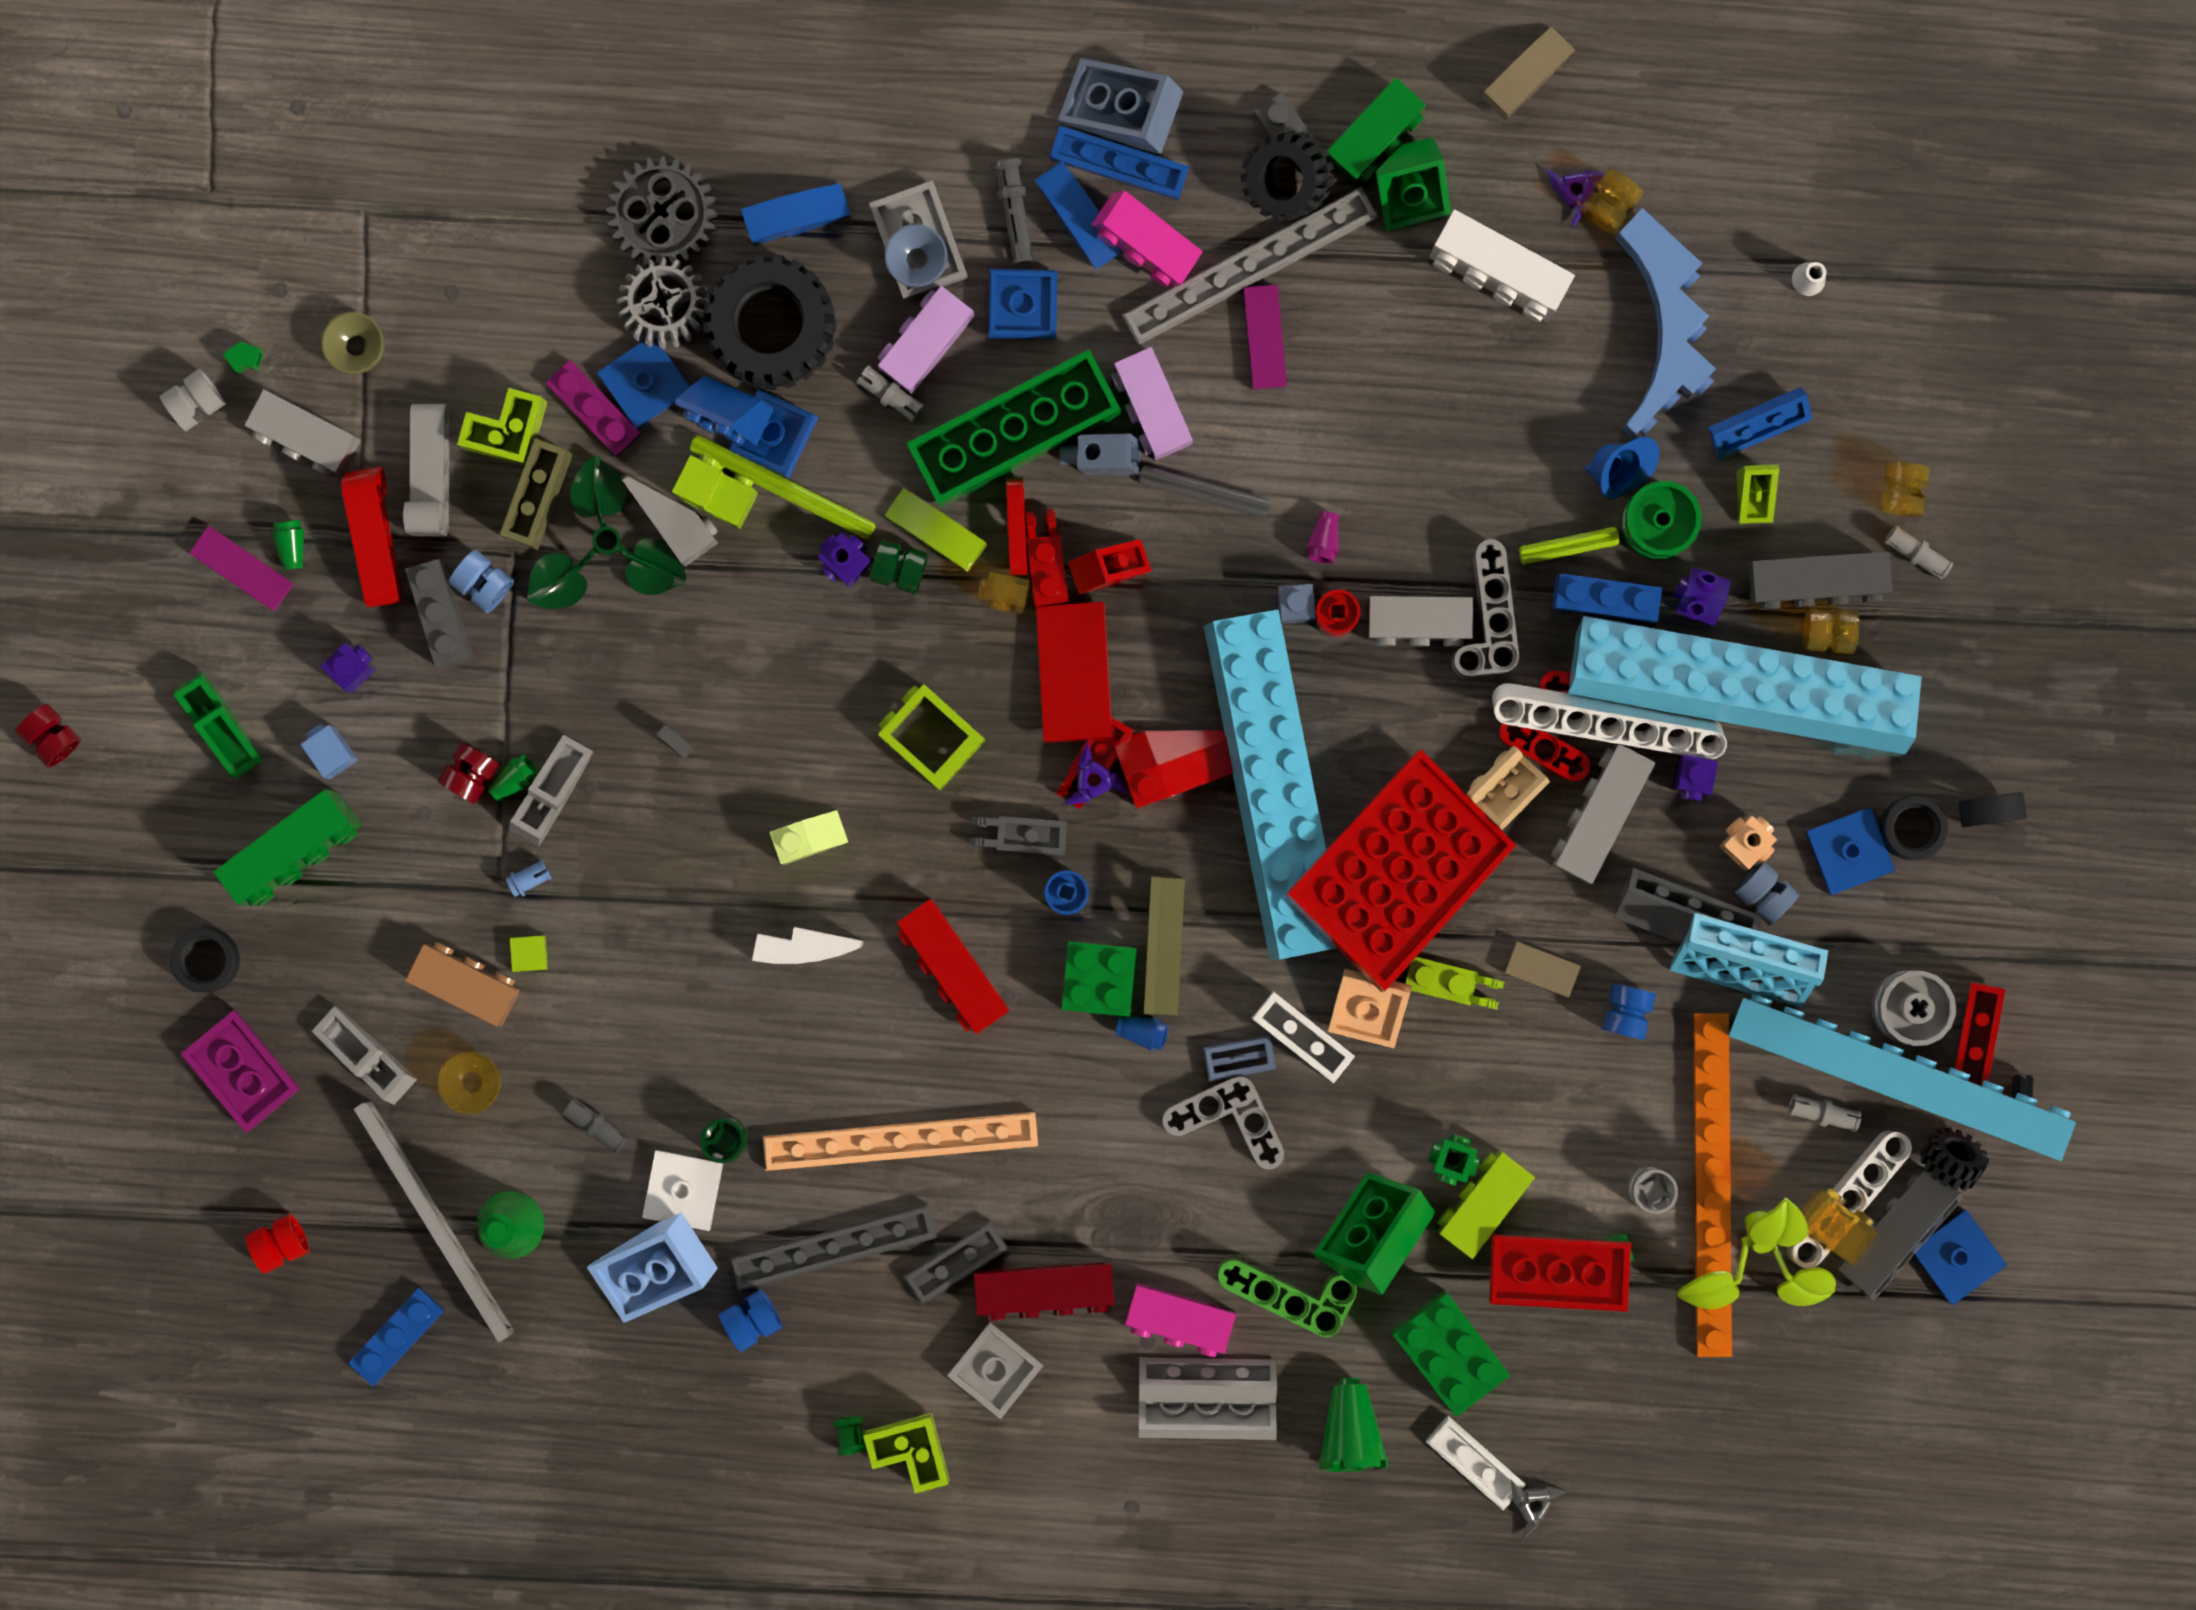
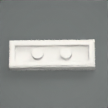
M1448 1415L1425 1440L1426 1443L1503 1511L1513 1500L1511 1480L1521 1489L1526 1485Z

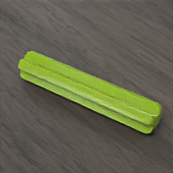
M1610 527L1524 545L1519 548L1520 561L1526 565L1616 546L1619 544V533L1616 527Z

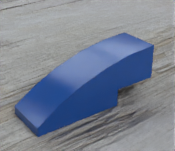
M1063 161L1034 179L1069 236L1074 239L1091 267L1097 270L1123 252L1116 245L1115 247L1109 246L1098 238L1099 232L1091 227V224L1099 214V211Z
M840 183L782 196L741 209L754 246L783 236L789 238L851 217Z

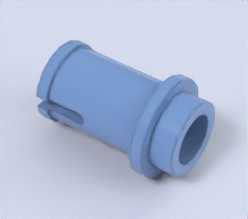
M542 859L516 874L513 871L510 872L511 876L505 880L514 897L520 894L523 897L527 890L552 879L549 871L545 870L546 866Z

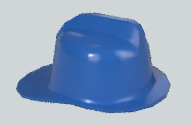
M1645 436L1625 444H1606L1597 451L1593 461L1585 466V472L1601 488V493L1605 498H1618L1622 494L1648 481L1655 472L1660 455L1658 444L1652 438Z

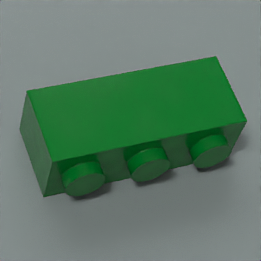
M1395 77L1329 148V155L1325 159L1328 162H1332L1333 167L1354 186L1360 179L1367 182L1379 168L1375 163L1384 154L1389 158L1401 145L1402 142L1398 138L1407 129L1412 133L1425 119L1422 113L1426 104Z

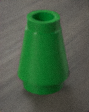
M300 519L272 523L273 531L270 533L283 570L303 568L304 527H301Z
M522 754L518 758L513 757L492 782L487 785L490 794L500 802L504 798L531 786L539 771L530 758Z

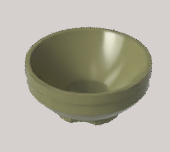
M358 312L343 313L332 319L325 327L321 341L322 352L328 363L340 372L353 375L362 374L374 368L381 360L385 346L384 336L378 324L369 316ZM354 337H362L366 341V350L360 356L350 355L347 350L348 342Z

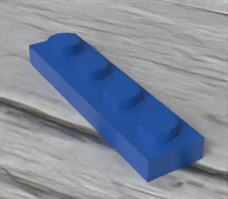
M1059 126L1049 157L1050 161L1057 163L1063 161L1066 166L1177 201L1180 199L1189 171V166L1063 126Z

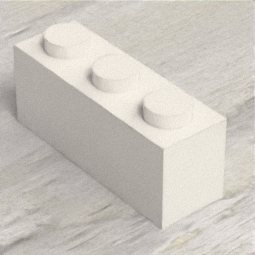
M1273 991L1251 1017L1332 1083H1335L1355 1057Z

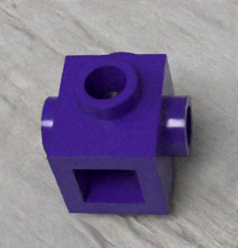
M842 532L837 537L832 534L819 547L822 553L818 558L824 563L819 569L833 582L839 578L849 588L873 563L863 553L867 547L853 534L849 538ZM848 554V559L845 562H838L840 555Z
M1692 567L1687 579L1681 577L1676 587L1674 597L1679 598L1676 612L1690 619L1715 626L1727 602L1731 581L1716 576L1712 572Z

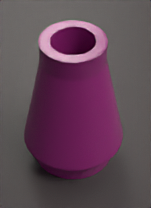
M1328 511L1319 512L1317 523L1305 548L1308 551L1307 558L1320 564H1333L1335 557L1339 556L1338 514Z

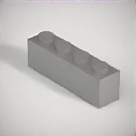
M1621 744L1614 745L1613 749L1606 748L1598 763L1602 770L1597 780L1591 778L1582 796L1587 798L1581 810L1578 808L1574 809L1566 825L1571 828L1566 839L1559 838L1551 853V856L1555 858L1552 864L1553 867L1588 885L1593 884L1655 762Z

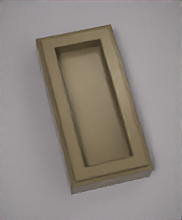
M1516 941L1504 974L1569 998L1581 966Z

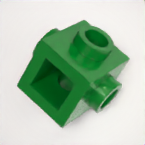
M1451 1134L1450 1139L1441 1137L1439 1143H1433L1427 1161L1432 1163L1431 1170L1438 1173L1437 1180L1456 1186L1458 1180L1467 1183L1469 1176L1474 1177L1480 1158L1476 1157L1478 1150L1469 1146L1470 1139ZM1450 1152H1455L1458 1155V1161L1454 1165H1449L1446 1162V1156Z

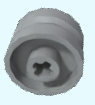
M1898 971L1885 977L1875 989L1871 1001L1872 1018L1878 1030L1889 1040L1903 1045H1930L1942 1039L1951 1029L1956 1015L1955 998L1949 985L1937 975L1926 971ZM1913 1001L1917 1009L1915 1013L1910 1014L1909 1011L1913 1008L1911 1002Z

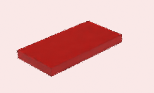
M1104 601L1036 607L1043 741L1045 743L1113 738Z
M1492 1234L1489 1304L1628 1312L1631 1242Z

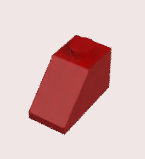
M1141 539L1097 549L1068 562L1079 594L1103 589L1152 571Z

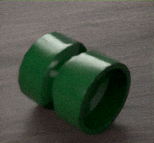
M882 539L873 563L870 581L887 587L895 582L897 589L916 595L925 572L929 553L912 548L907 552H903L901 544Z
M724 1116L711 1121L704 1127L700 1136L702 1152L708 1159L716 1163H728L737 1159L745 1152L749 1142L747 1128L740 1120L734 1117Z

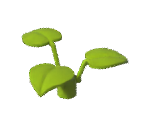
M1784 1198L1778 1206L1768 1213L1757 1211L1746 1216L1744 1222L1747 1236L1741 1238L1742 1250L1735 1277H1732V1274L1727 1271L1711 1272L1691 1281L1676 1291L1680 1299L1703 1309H1718L1731 1304L1740 1294L1736 1285L1742 1281L1749 1247L1753 1248L1757 1253L1773 1251L1783 1276L1788 1280L1777 1287L1780 1299L1787 1304L1809 1306L1822 1302L1830 1297L1832 1293H1835L1836 1282L1834 1276L1829 1271L1819 1267L1802 1269L1794 1276L1788 1271L1777 1244L1790 1247L1802 1242L1808 1235V1225L1798 1207L1788 1198Z

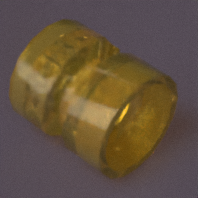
M1608 169L1596 185L1598 193L1592 192L1580 210L1596 226L1609 233L1616 234L1627 219L1625 211H1632L1644 193L1627 176L1613 169Z
M1887 462L1883 482L1888 486V489L1882 491L1879 511L1897 516L1923 517L1926 496L1922 494V490L1928 487L1931 468L1914 463Z
M1807 608L1803 625V648L1805 651L1825 652L1829 647L1833 653H1855L1859 636V614L1857 610L1837 609L1834 614H1831L1828 608Z

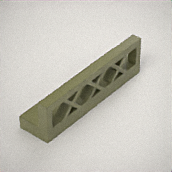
M1151 877L1144 1014L1178 1016L1185 879Z

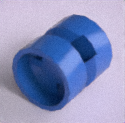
M1064 870L1050 877L1045 886L1044 894L1046 902L1052 910L1059 914L1071 915L1085 907L1089 898V888L1087 882L1080 874Z
M1613 983L1608 1002L1614 1008L1607 1011L1601 1030L1645 1040L1648 1021L1644 1018V1014L1652 1012L1656 994Z
M761 1289L745 1298L742 1307L735 1304L719 1314L726 1333L740 1352L757 1344L758 1336L762 1335L767 1338L783 1328L776 1309Z

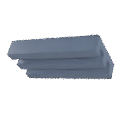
M1270 1035L1203 1047L1209 1082L1276 1069ZM1265 1044L1266 1049L1213 1060L1211 1057V1053ZM1267 1057L1268 1060L1266 1064L1214 1073L1213 1068L1214 1066Z

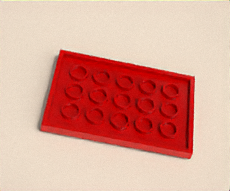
M1420 749L1412 755L1284 896L1380 992H1384L1516 847V844Z

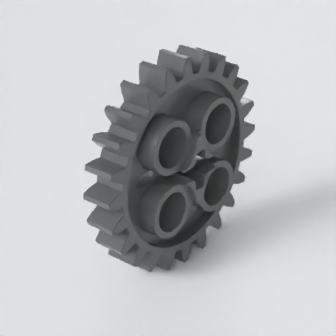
M664 156L661 157L659 166H655L651 158H647V168L642 169L637 162L634 163L636 171L634 175L625 170L623 171V175L627 180L625 184L614 182V185L620 191L619 194L608 195L609 199L616 203V206L606 208V212L616 218L610 220L607 224L609 228H619L612 235L615 241L625 239L620 249L623 252H627L633 248L631 258L634 261L644 255V264L647 267L649 259H656L659 266L662 257L667 258V260L669 259L671 264L680 256L687 263L690 262L689 251L692 250L700 255L701 250L697 244L700 241L707 244L710 243L709 238L704 234L705 231L716 230L715 226L708 222V219L717 218L718 214L716 211L708 209V207L713 206L717 202L715 197H705L712 190L709 184L699 186L704 179L703 175L698 173L691 177L693 167L690 164L683 170H680V161L677 158L671 166H668ZM664 181L671 183V191L667 195L657 196L654 190L658 183ZM681 191L685 192L682 198L671 204ZM635 205L646 206V214L641 219L635 220L630 218V210ZM684 206H691L695 209L694 216L687 221L678 219V211ZM659 207L664 210L666 209L669 214L668 217L664 219L662 216H658L656 209ZM650 224L644 234L639 233L642 227ZM659 229L670 231V237L664 244L653 242V235Z

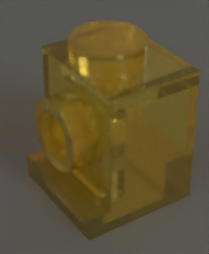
M989 572L988 580L981 579L978 599L990 602V608L998 611L1010 612V608L1015 607L1017 608L1016 614L1024 616L1030 580Z

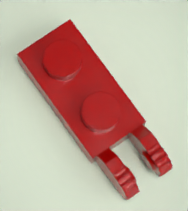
M1047 509L1046 523L1049 526L1050 536L1036 538L1035 528L1037 525L1033 511L1025 512L1029 539H1026L1035 608L1069 603L1060 535H1057L1054 509Z
M1112 717L1113 738L1087 740V742L1089 741L1092 761L1099 763L1108 770L1118 757L1113 742L1120 740L1118 744L1127 742L1134 733V730ZM1087 742L1068 769L1070 770L1069 774L1056 792L1061 798L1067 795L1074 779L1078 776V769H1080L1078 763ZM1092 773L1088 776L1087 782L1090 786L1100 784L1101 778L1098 774ZM1084 803L1074 804L1078 809H1081Z

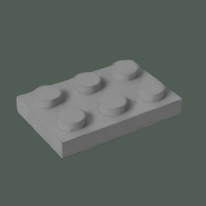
M933 180L869 203L885 250L889 239L896 231L905 226L915 224L932 228L941 236L947 248L946 267L941 276L932 284L915 288L908 287L897 281L904 301L925 294L932 289L936 290L940 286L944 287L968 278ZM914 250L907 257V263L913 269L923 268L928 260L927 255L921 250Z

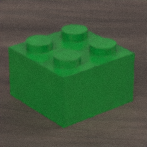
M1068 941L1062 1010L1130 1017L1137 948Z

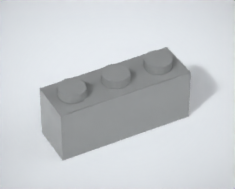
M264 389L244 425L254 431L251 435L252 438L270 446L272 441L284 446L281 453L299 462L302 456L314 462L311 467L312 469L328 477L331 476L332 472L340 476L344 474L361 441L350 433Z
M1370 596L1368 598L1367 640H1375V646H1396V640H1409V646L1413 647L1430 646V641H1443L1444 647H1464V641L1472 639L1473 597Z

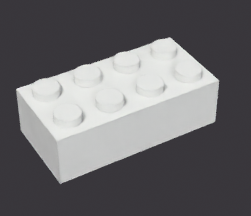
M1455 209L1429 258L1434 260L1433 265L1441 271L1451 274L1452 270L1464 276L1463 281L1467 285L1481 290L1482 287L1494 293L1493 298L1507 306H1511L1513 303L1523 308V314L1536 322H1541L1542 319L1546 322L1550 320L1575 277L1571 272Z

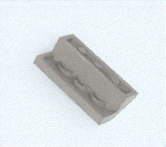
M1139 1357L1138 1438L1276 1440V1360Z

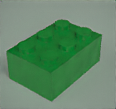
M1442 1290L1390 1330L1455 1417H1458L1511 1376L1445 1290Z

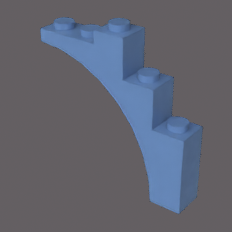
M1643 208L1615 238L1633 259L1646 281L1655 308L1658 330L1657 356L1650 385L1638 409L1622 429L1631 438L1638 432L1644 436L1658 422L1653 416L1661 407L1668 411L1681 397L1676 392L1677 390L1687 398L1694 392L1700 396L1714 382L1709 376L1716 370L1712 364L1687 342L1689 339L1694 343L1707 329L1703 322L1709 315L1680 289L1682 287L1687 291L1700 277L1696 270L1702 265V262Z

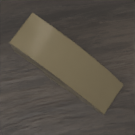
M1550 27L1484 91L1481 98L1506 121L1576 50L1558 32Z

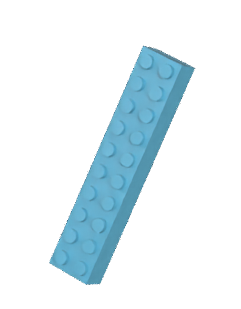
M1279 610L1212 621L1204 626L1224 732L1229 747L1233 778L1270 961L1335 949L1336 947L1284 896L1326 850Z
M1583 616L1575 637L1568 694L1906 754L1916 739L1922 676Z

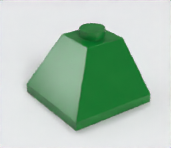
M1434 137L1400 145L1376 171L1386 231L1451 215L1444 159Z

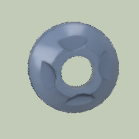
M915 224L900 228L892 235L886 246L885 261L890 274L898 282L908 287L918 288L932 284L941 276L947 264V248L943 239L936 231L925 225ZM914 250H921L927 255V263L921 269H913L907 263L908 255Z

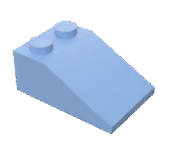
M681 1212L654 1224L589 1264L587 1269L623 1323L703 1289L718 1267Z

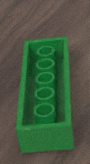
M1089 349L906 444L940 509L1061 445L1078 438L1079 435H1084L1119 417L1121 409Z

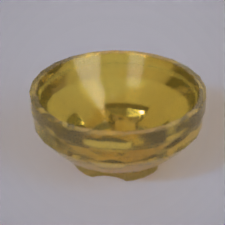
M462 1052L452 1056L442 1066L438 1076V1090L442 1100L452 1110L463 1114H475L486 1110L497 1099L501 1088V1077L497 1066L487 1056L478 1052ZM469 1072H476L482 1077V1087L477 1092H470L463 1085V1079Z

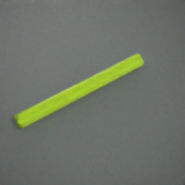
M696 435L692 440L689 448L692 453L698 456L704 454L718 461L719 465L724 469L748 478L754 484L865 540H869L873 535L876 527L874 522L700 435Z

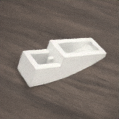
M794 927L791 940L757 934L752 961L773 964H800L822 961L862 948L863 941Z

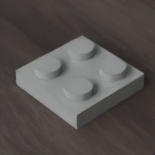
M990 1321L948 1373L947 1377L1001 1419L1044 1364Z

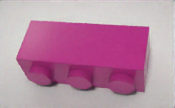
M1125 190L1112 192L1091 224V227L1099 232L1097 236L1100 240L1112 247L1116 245L1125 252L1124 258L1137 267L1143 266L1151 272L1150 278L1163 287L1182 285L1203 252Z
M1136 1282L1125 1326L1131 1327L1130 1333L1145 1338H1150L1151 1333L1164 1337L1163 1342L1183 1348L1184 1343L1197 1346L1196 1352L1216 1357L1217 1352L1225 1354L1236 1312Z

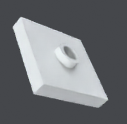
M655 1150L642 1218L661 1222L682 1212L691 1228L710 1231L723 1163Z

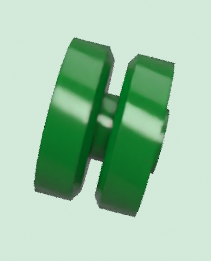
M1656 481L1642 487L1626 502L1621 514V532L1626 544L1636 554L1649 560H1665L1680 554L1696 540L1701 528L1702 511L1696 497L1686 487L1673 481ZM1663 515L1666 518L1663 526L1658 524L1657 516L1659 518Z

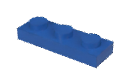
M1799 387L1708 427L1713 451L1717 458L1721 460L1812 420L1807 393L1802 387Z
M419 1287L348 1364L374 1387L442 1315L445 1309L422 1287Z

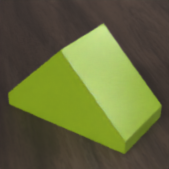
M1779 465L1743 466L1736 471L1739 524L1773 523Z

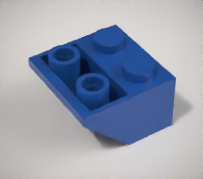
M707 376L702 377L678 396L674 403L685 411L683 417L696 423V426L713 434L716 431L724 435V438L740 446H743L745 441L757 446L774 410L764 401Z

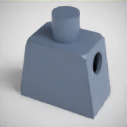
M1132 434L1079 435L1078 445H1061L1060 463L1061 465H1077L1078 470L1085 475L1139 476L1141 470V444ZM1100 450L1099 457L1093 460L1094 453Z

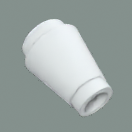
M1802 263L1796 267L1792 274V284L1795 290L1802 295H1816L1825 286L1826 269L1821 263ZM1809 271H1812L1817 276V279L1811 278Z

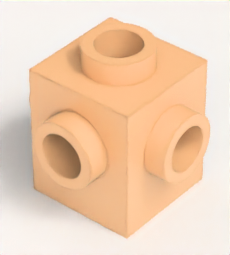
M1749 816L1744 820L1738 817L1727 828L1726 832L1729 836L1719 847L1743 870H1748L1756 862L1762 864L1775 851L1772 845L1777 839L1771 834L1774 828L1762 817L1759 816L1755 819L1753 816ZM1749 835L1753 838L1751 846L1747 841Z

